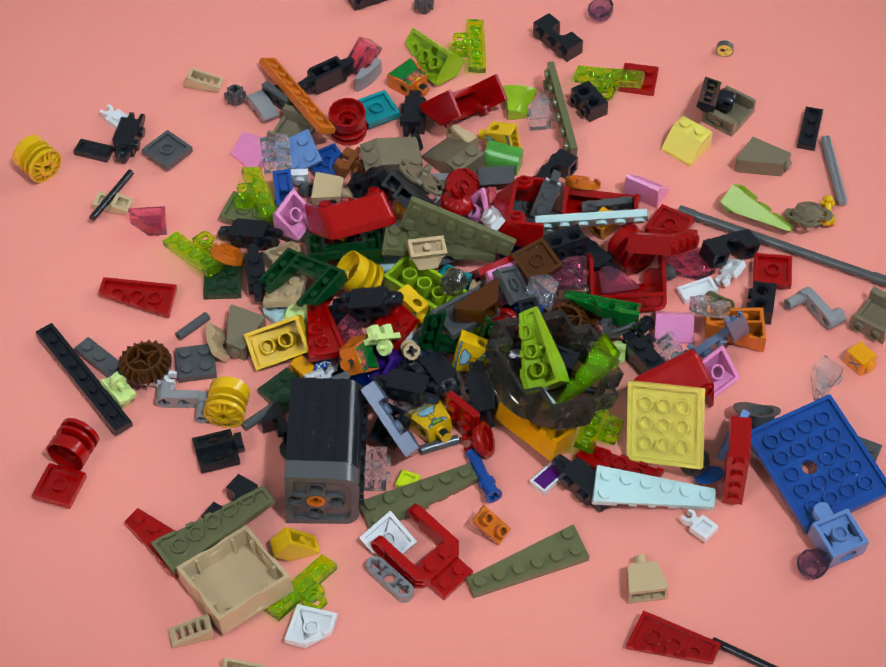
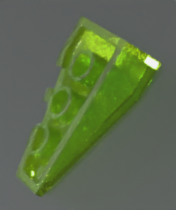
M603 332L594 344L585 360L586 363H581L574 375L575 378H571L558 397L555 408H560L604 378L610 370H616L621 362L618 360L620 351L607 334Z

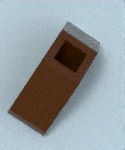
M495 278L491 282L485 283L482 288L472 292L464 300L457 302L453 307V320L456 322L482 323L485 315L492 317L497 314L499 279Z

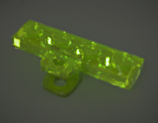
M467 19L466 33H453L451 51L460 57H468V72L486 73L484 20Z
M578 65L573 80L577 83L590 81L601 94L608 93L602 96L609 101L615 94V86L641 88L645 72Z
M242 167L241 174L245 183H240L236 186L239 193L233 197L236 207L251 209L255 205L260 220L274 223L273 213L277 207L260 167Z
M178 231L162 240L166 248L208 278L223 268L222 263L210 255L208 248H211L215 237L208 231H202L192 238L193 242Z
M599 393L594 396L573 447L592 454L598 440L611 445L616 444L624 421L609 414L614 399Z
M321 554L292 580L294 591L267 607L264 611L279 622L300 602L304 606L323 609L328 602L324 596L325 590L320 584L338 569L337 564ZM316 601L320 602L319 605H313Z

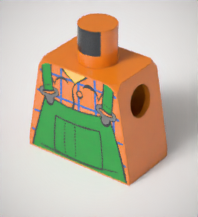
M409 58L387 74V86L404 96H408L410 90H419L421 95L425 96L430 90L427 86V73L412 58Z
M367 334L351 337L339 349L341 356L340 367L342 370L348 371L350 376L379 369L373 346L364 345L363 340L368 338Z

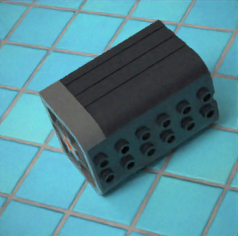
M291 377L284 471L286 523L350 524L359 517V507L364 506L368 400L364 399V394L361 391L362 385L354 380Z

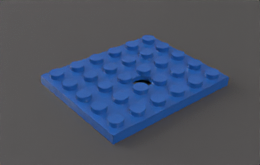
M831 394L751 429L752 451L805 534L809 533L812 523L815 522L811 513L817 503H827L834 514L845 509H849L852 513L886 497V477ZM804 462L815 464L817 471L813 474H807L802 470L801 465Z

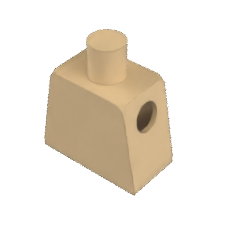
M320 172L315 173L311 196L313 205H318V202L323 200H329V203L336 204L340 203L343 198L350 197V199H354L350 189L344 186L343 177Z
M644 554L634 556V563L628 565L627 571L628 604L666 600L669 587L658 562H647Z

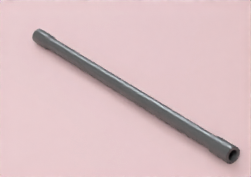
M680 205L678 211L694 217L695 221L730 233L747 229L700 213L683 205ZM750 230L762 244L886 287V275L872 272Z

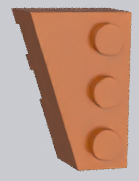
M705 308V337L710 338L723 329L724 319L728 316L731 318L734 315L737 317V311L741 310L750 332L735 343L729 337L727 343L764 352L766 330L763 308Z

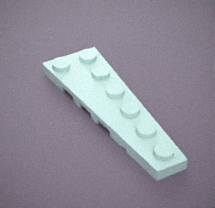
M647 209L535 216V223L544 224V231L550 232L579 224L581 228L610 224L624 225L629 222L642 224L649 220Z
M597 465L592 504L612 506L628 504V506L633 507L648 505V507L654 508L656 506H667L668 508L713 510L716 489Z

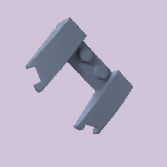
M738 310L737 317L736 315L731 318L729 316L724 319V328L695 348L690 343L686 347L688 350H695L700 357L704 358L715 347L725 345L729 341V337L735 343L747 335L750 329L741 310Z
M372 381L362 388V393L404 456L418 454L421 451L420 445L411 431L403 433L402 430L404 428L400 421H395L391 415L393 411L386 403H389V398L376 381Z

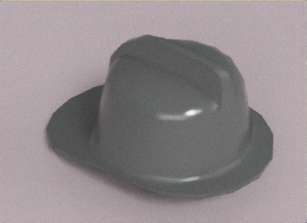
M737 402L733 405V409L738 413L743 409L750 412L748 418H752L751 427L753 428L775 419L781 413V409L773 405H761L751 402Z

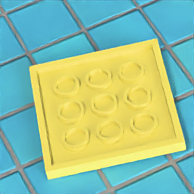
M628 381L627 456L629 459L636 462L642 461L652 464L702 469L704 462L705 388Z

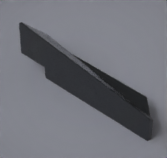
M399 169L391 170L381 183L383 187L394 193L391 197L405 209H407L412 196L438 206L416 184L408 180Z

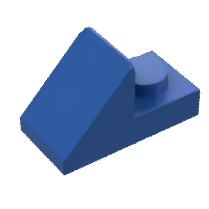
M291 169L272 171L277 207L288 193L294 189Z

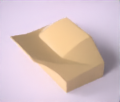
M444 235L409 239L406 241L410 259L414 261L418 270L438 268L442 258L448 253Z

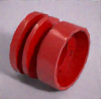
M342 98L332 103L328 112L329 120L336 128L335 133H331L332 139L336 143L346 146L355 145L363 141L367 134L364 105L354 98Z
M634 224L626 225L619 229L607 245V251L628 274L632 275L645 270L656 257V255L627 253L628 234L642 232Z
M66 418L58 428L56 435L50 440L46 451L50 458L60 466L81 470L89 459V454L97 446L100 440L99 435L87 423L76 418Z

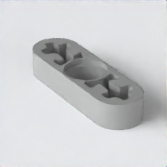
M372 556L367 560V573L396 600L402 603L412 600L414 593L410 582L383 558ZM386 576H394L395 581L387 583L384 581V578ZM400 589H401L402 591L408 590V593H407V594H406V593L400 594Z

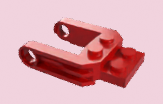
M415 503L406 510V514H409L411 519L419 525L418 528L438 545L420 562L419 566H415L381 535H378L370 545L373 551L410 582L413 588L424 589L425 587H430L445 600L466 581V577L473 574V570L459 558V540L425 509Z

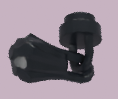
M644 315L640 318L637 329L633 333L638 338L643 336L654 348L657 342L654 335L650 333L644 335L654 326V321L651 316Z

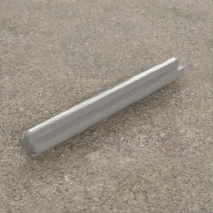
M829 135L822 136L821 144L837 204L845 206L848 199L832 140Z

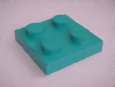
M386 90L358 99L365 107L368 129L400 117L399 109Z

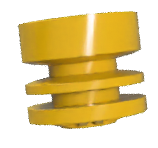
M35 134L22 139L15 147L12 156L13 162L33 181L38 183L52 178L60 168L62 161L61 155L43 138Z
M350 251L345 254L336 266L343 269L346 273L348 281L342 289L351 293L352 289L381 286L384 276L382 266L356 251Z
M223 376L213 379L210 383L208 398L203 410L205 418L219 427L233 428L241 425L244 421L246 406L249 402L250 388L242 380L234 377Z

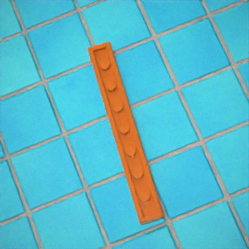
M275 57L260 58L259 64L318 134L335 133V126Z

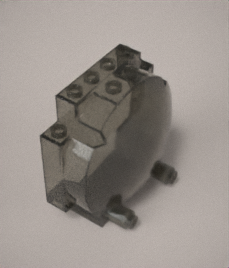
M564 310L541 313L555 344L580 353L579 362L586 368L585 383H578L597 388L594 395L561 386L546 390L556 402L553 404L542 386L529 389L523 388L519 376L520 369L522 368L519 317L496 320L485 347L484 355L489 361L487 371L491 388L497 398L510 411L521 418L529 420L531 423L555 428L558 431L587 426L599 410L613 408L619 395L615 388L619 386L624 373L590 323L574 326Z

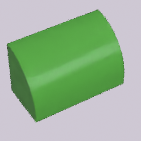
M489 139L485 149L484 167L514 165V175L517 176L523 164V149Z

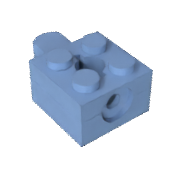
M817 503L811 513L815 522L812 523L808 536L827 567L831 568L864 554L869 541L849 509L834 514L827 503Z

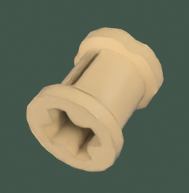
M407 339L401 343L400 351L409 360L418 358L420 347L413 340ZM412 346L414 349H411V353H408L407 350Z

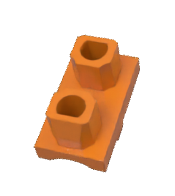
M482 505L479 512L471 520L475 526L497 545H500L511 530L506 523L485 505Z

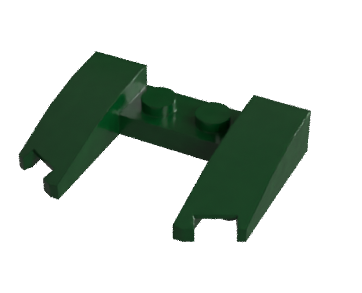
M380 228L376 229V231L363 232L362 241L325 244L324 237L316 234L311 236L309 231H306L307 255L327 263V260L337 261L348 252L356 251L375 263L383 262Z
M287 248L259 278L261 284H266L267 287L264 289L268 294L282 286L296 273L316 280L296 302L299 307L321 304L339 291L348 281L343 269L291 248Z
M441 310L440 313L434 314L426 313L417 338V345L420 347V350L426 351L428 348H431L433 352L440 350L442 353L454 355L459 337L452 340L449 335L441 334L447 310ZM485 315L478 336L489 340V352L495 353L503 324H497L491 320V317Z

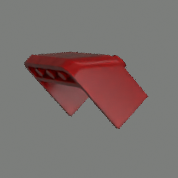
M495 74L472 86L454 92L451 89L419 104L421 112L439 126L444 125L447 128L454 125V121L477 113H481V115L491 112L490 108L508 99L498 74Z
M522 175L496 194L494 207L499 210L505 219V222L497 231L517 239L514 246L525 247L543 237L544 224L526 222V215L521 211H514L513 205L514 200L534 202L545 178Z
M565 186L562 214L583 213L582 202L595 201L604 198L612 199L622 196H632L634 209H639L640 195L583 190ZM629 222V223H626V224H624V225H621V227H624V226L630 225V224H634V225H636V224L633 223V222Z
M368 187V192L365 193L366 196L336 204L329 203V200L319 201L318 205L304 203L309 232L329 240L340 239L393 225L396 223V217L385 192L380 190L379 187Z
M586 253L589 294L640 303V312L660 311L665 308L667 304L666 256L658 255V268L648 269L644 273V283L607 285L605 275L602 272L594 271L592 255Z
M688 350L637 376L633 380L705 388V402L710 407L714 406V383L700 355L695 350Z

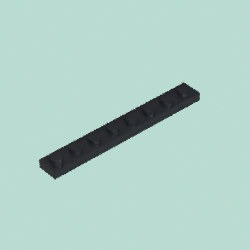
M53 323L35 331L38 339L115 435L133 426L130 418L101 385L100 381Z

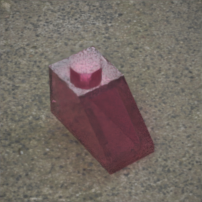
M359 36L348 56L354 59L353 66L355 67V72L353 74L357 75L362 67L368 68L373 60L378 57L382 47L371 39Z
M165 206L128 208L130 223L148 236L167 235Z
M612 266L601 267V271L596 272L599 294L639 289V284L618 268L612 269Z

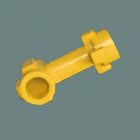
M830 195L824 196L823 200H821V206L831 211V208L835 207L834 198ZM833 214L834 217L827 222L825 220H819V222L823 226L835 225L836 215Z

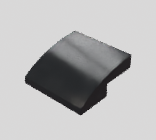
M231 429L192 438L201 473L240 464Z

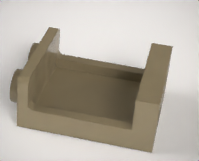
M726 85L725 89L734 91L737 94L732 110L726 112L715 107L713 113L703 112L702 122L732 137L754 113L756 100Z
M285 104L282 108L283 117L273 131L268 130L267 142L272 147H277V143L307 129L313 135L315 129L296 107Z
M874 286L865 304L857 314L854 313L851 316L849 327L881 344H884L886 341V292Z

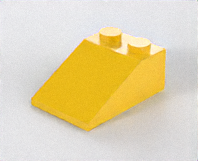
M295 315L244 334L256 371L294 359L300 355L308 354V331L302 315Z

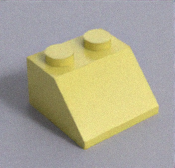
M682 116L672 126L661 151L691 167L711 147L713 132Z

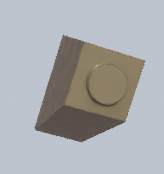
M752 137L736 158L734 171L781 177L792 165V161H790L791 153L756 137Z
M233 304L230 305L226 345L227 352L232 358L243 361L247 359L250 352L244 334L265 327V316Z

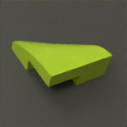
M503 85L508 99L506 101L508 120L526 119L528 109L533 104V98L537 95V89L523 85Z

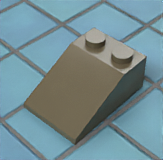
M416 137L376 138L360 144L365 171L371 167L383 165L389 174L391 170L399 169L400 164L404 165L401 162L402 159H410L423 166Z
M448 137L421 156L423 160L440 173H450L459 168H467L477 174V168L484 167L485 153L473 144Z

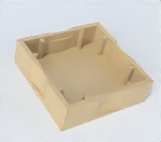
M247 525L225 537L212 548L200 552L176 567L183 586L203 611L209 614V618L223 635L294 591L290 575L264 549L261 541Z

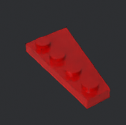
M588 442L575 455V458L582 459L594 471H596L597 465L660 478L664 474L663 468L657 467L656 469L642 461L638 463L630 460L628 456L622 454L621 456L611 453V450Z
M137 508L124 521L125 526L147 547L152 555L156 556L160 564L167 568L176 580L179 577L178 573L175 575L172 573L151 544L152 541L175 530Z
M644 610L626 644L627 650L713 665L721 648V643Z

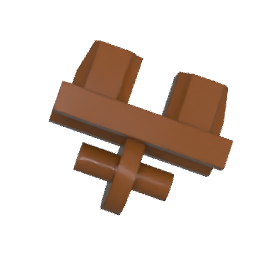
M346 146L341 157L348 161L346 162L338 158L334 164L333 169L340 172V177H343L344 180L351 170L352 174L365 171L363 160H359L361 149L358 146L355 150Z

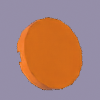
M581 175L565 177V185L583 190L601 189V181L595 178L594 181H591L588 176Z
M214 243L211 246L210 255L214 259L232 266H242L245 264L244 254L246 253L242 254L240 248L227 243H220V246Z

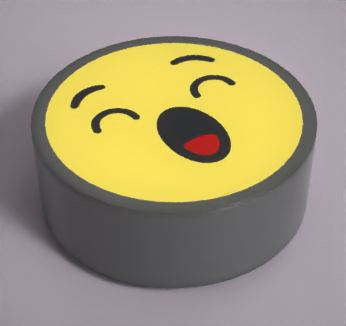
M723 40L717 43L716 53L719 56L729 57L733 54L734 45L730 41Z

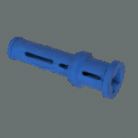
M475 448L474 450L469 449L465 455L479 480L478 486L483 490L486 502L493 503L498 501L502 497V492L496 487L495 478L489 475Z

